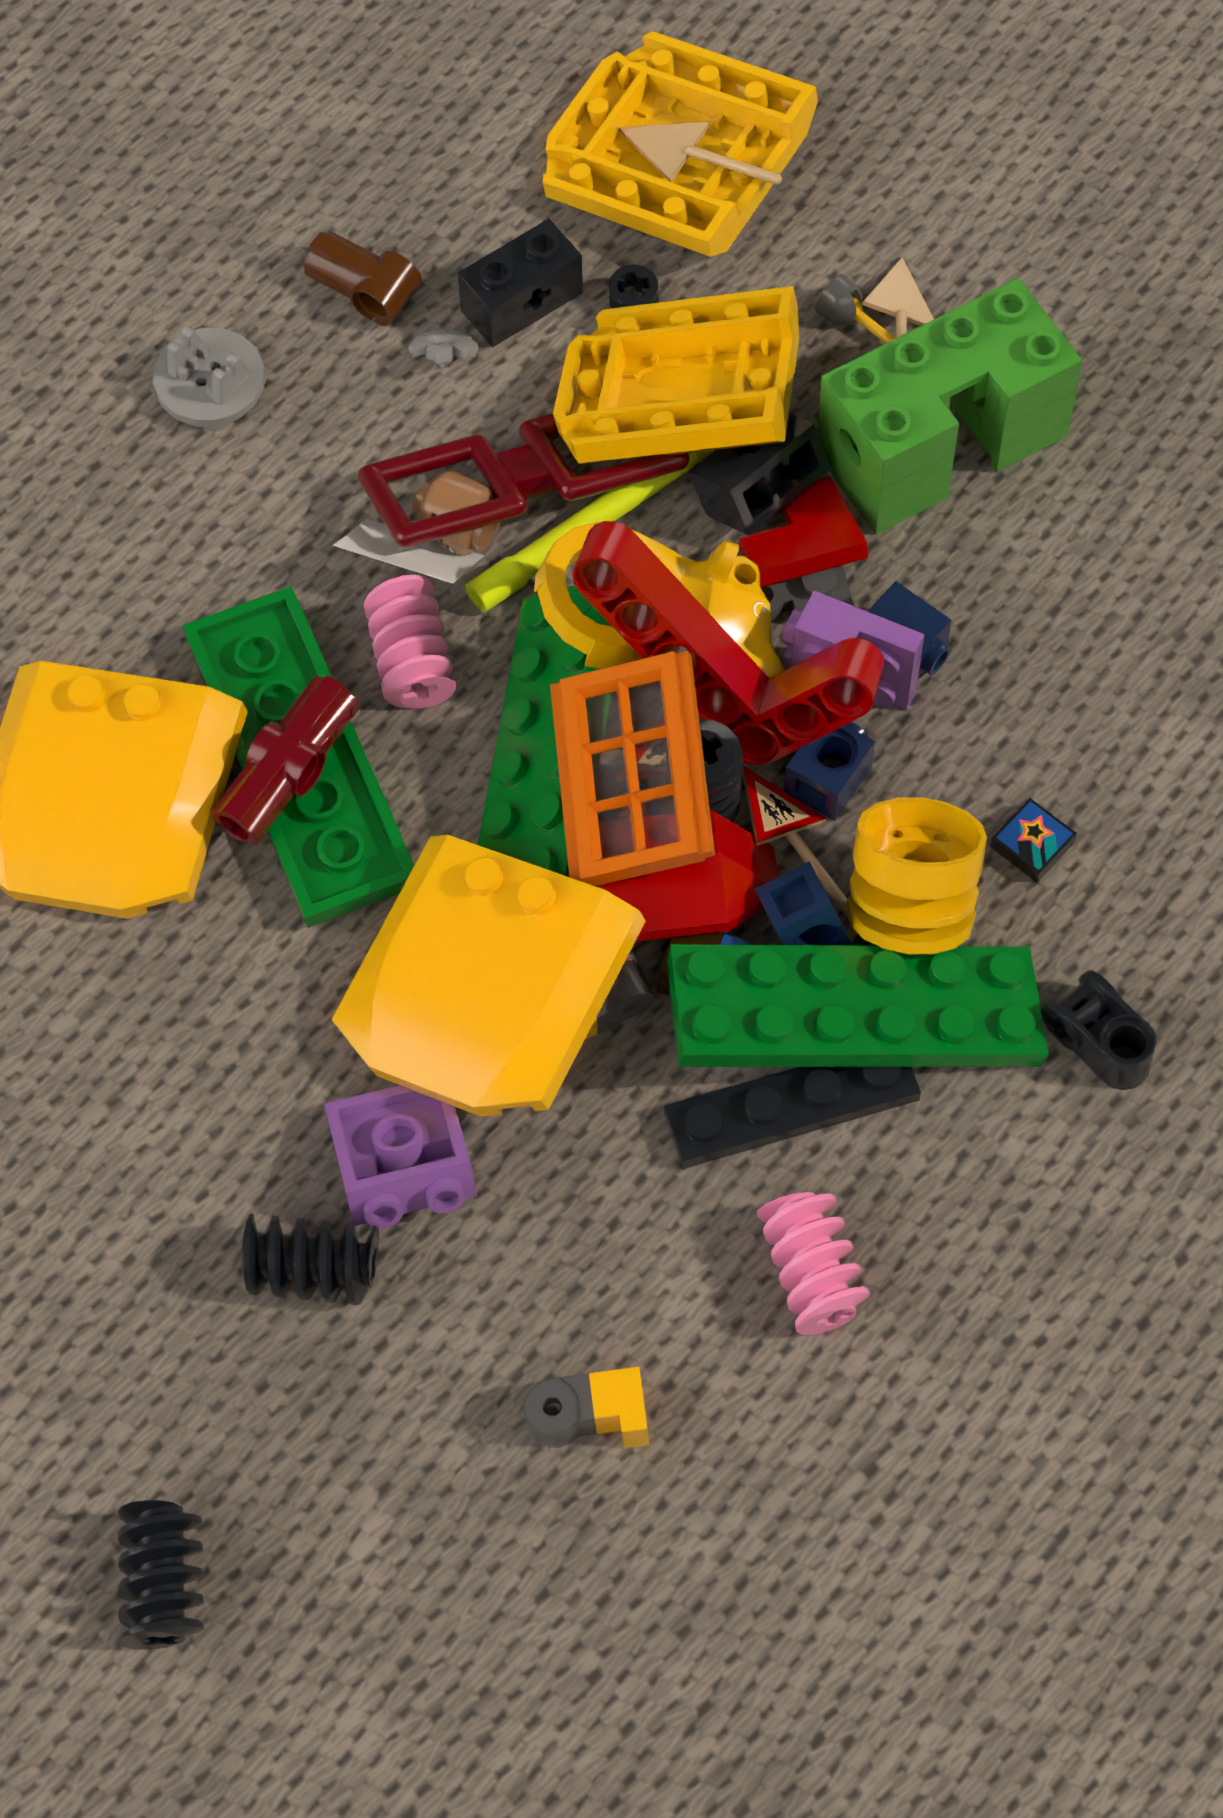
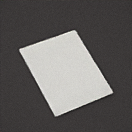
M370 519L363 521L333 545L452 584L484 557V555L475 552L466 556L457 555L432 542L411 548H402L397 545L385 524Z

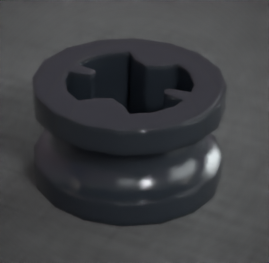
M636 264L626 265L617 269L611 275L609 281L610 307L619 308L658 303V279L653 271L645 266ZM635 286L636 291L642 293V297L633 299L629 292H625V288Z

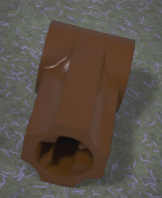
M332 231L325 234L320 232L310 244L307 258L303 263L305 275L350 298L353 306L362 316L371 321L376 317L373 322L380 326L391 324L422 285L421 274L407 258L393 251H385L378 256Z

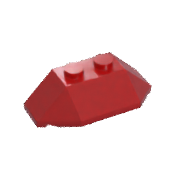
M710 810L715 856L705 858V861L602 884L596 887L610 892L641 912L646 922L636 941L730 931L763 908L755 889L779 877L774 847L769 843L756 846L755 837L752 833L715 811ZM675 814L643 817L646 848L678 841ZM631 819L598 822L602 858L634 851Z

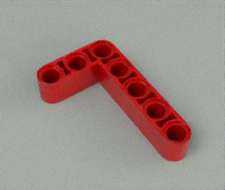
M603 521L595 524L589 530L572 573L573 583L576 588L642 659L672 651L675 653L688 651L691 654L699 719L714 720L727 726L738 737L743 750L742 762L760 766L772 763L864 716L871 710L884 667V657L881 651L871 642L861 638H848L839 641L769 678L634 531L616 521Z

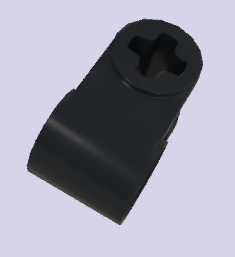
M1087 970L1079 977V985L1059 1002L1049 1001L1041 1008L1042 1020L1064 1047L1073 1051L1104 1083L1120 1090L1134 1089L1141 1085L1149 1075L1156 1045L1155 1031L1147 1021L1139 1016L1118 995L1114 987L1103 976L1093 970ZM1122 1046L1128 1047L1137 1052L1139 1056L1131 1059L1121 1058L1114 1054L1112 1049Z

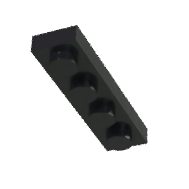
M797 1067L665 1105L664 1115L682 1169H686L920 1101L921 1091L912 1067Z

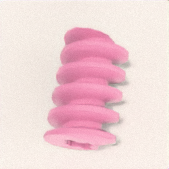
M403 575L389 579L376 586L367 595L364 602L365 615L369 620L370 637L374 640L372 643L374 657L378 660L376 663L378 675L382 680L383 698L389 704L404 709H420L438 705L451 697L456 690V681L448 678L452 674L453 668L451 660L445 657L448 653V644L441 637L444 632L443 622L436 617L439 613V604L432 597L435 593L434 582L427 576Z
M812 1192L790 1194L777 1198L757 1210V1217L762 1222H766L763 1227L764 1238L770 1245H774L771 1250L772 1262L778 1268H782L779 1273L780 1285L786 1291L791 1292L787 1297V1305L792 1313L799 1315L795 1320V1329L801 1335L821 1334L851 1322L856 1317L855 1306L865 1301L870 1295L868 1288L864 1286L848 1288L847 1283L859 1276L862 1270L857 1263L840 1264L839 1262L841 1258L852 1252L853 1244L849 1240H831L833 1235L845 1227L844 1219L839 1216L823 1217L824 1213L831 1210L837 1204L836 1196L831 1193L818 1195Z

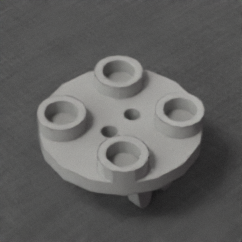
M185 326L181 331V335L166 345L154 364L152 383L161 407L174 419L195 427H203L208 431H220L227 428L232 421L241 418L256 405L264 390L266 373L257 348L243 335L224 328H199L193 330Z

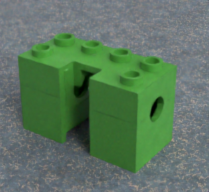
M1018 277L821 376L817 432L832 468L830 472L875 535L949 497L959 422L949 410L950 403L990 455V465L997 473L1068 436L1083 360Z

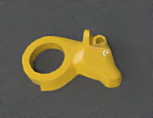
M595 522L574 527L556 540L535 575L534 592H538L545 619L560 638L587 655L584 666L604 669L642 658L612 626L601 625L583 615L572 602L566 587L567 567L577 561L589 530L595 524L600 523ZM634 531L769 678L784 671V665L772 643L770 603L760 588L758 565L745 556H737L739 544L725 540L717 546L707 560L695 561L685 558L663 544Z

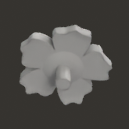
M446 329L426 331L415 337L408 346L409 354H412L413 357L426 355V359L433 360L441 368L450 366L453 355L460 358L466 356L476 357L478 352V344L472 340V335L459 330H448L446 332Z

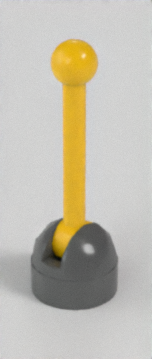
M840 274L835 277L819 296L815 304V310L827 320L838 325L856 320L885 344L895 339L892 334L863 312L864 305H861L864 301L863 294L857 285L845 275Z

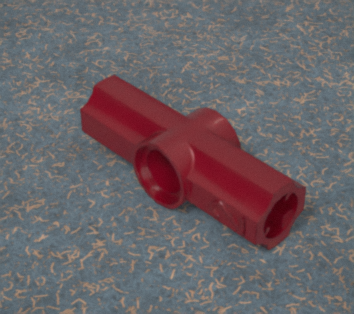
M316 675L280 723L270 722L257 734L248 751L246 767L212 810L214 820L230 836L244 844L253 843L257 845L294 795L296 797L304 796L315 785L323 771L326 762V752L359 710L358 699L346 689L344 684L328 675L326 677Z

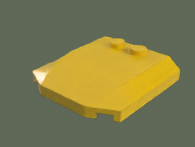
M651 31L642 36L643 46L626 56L617 51L603 59L547 135L546 174L543 173L542 182L547 198L713 257L729 250L773 184L690 156L674 180L669 182L619 131V127L709 122L708 129L696 147L781 174L808 134L818 103L816 86Z
M793 286L603 309L596 316L598 328L591 335H578L568 345L553 415L559 434L578 463L659 454L674 455L785 442L799 346L798 305Z
M41 660L20 666L0 726V889L14 900L125 919L147 914V907L172 900H177L179 904L193 901L216 823L212 810L224 795L247 716V710L243 702L211 687Z
M450 835L431 836L337 1008L332 1021L368 1067L380 1078L480 1117L502 1115L503 1109L531 1106L534 1111L549 1110L646 920L638 909L604 889Z

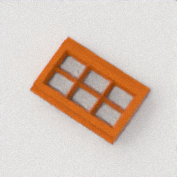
M672 651L560 679L559 683L551 684L569 877L598 886L705 861V858L715 856L691 654L688 651L680 653Z

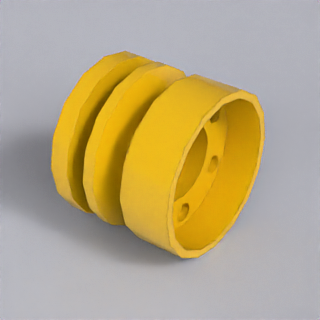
M897 797L877 802L863 811L856 827L853 852L855 869L850 878L849 888L851 893L847 900L846 914L850 927L868 942L886 950L905 954H937L955 949L968 940L975 922V906L979 895L977 884L982 873L987 841L982 823L966 810L948 802L924 797Z

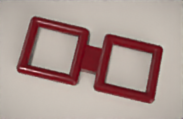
M551 413L526 420L521 424L519 434L526 445L495 453L487 439L482 435L476 434L365 465L359 470L358 479L397 545L402 548H411L522 516L527 510L528 503L526 499L557 490L564 500L575 501L683 470L689 464V454L644 456L575 476L549 439L550 437L560 435L554 415ZM472 459L497 497L493 500L411 523L387 483Z

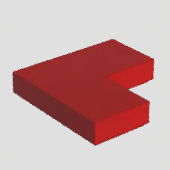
M830 476L817 480L780 510L787 524L786 526L738 538L740 555L747 557L758 565L760 588L868 558L867 541Z

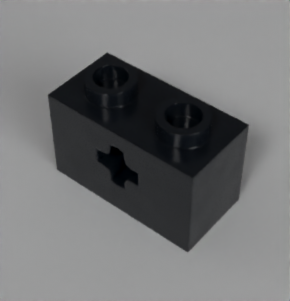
M548 218L458 272L461 311L493 348L583 293L582 254Z
M789 413L785 442L714 450L690 469L688 473L705 514L749 536L832 468L815 424Z

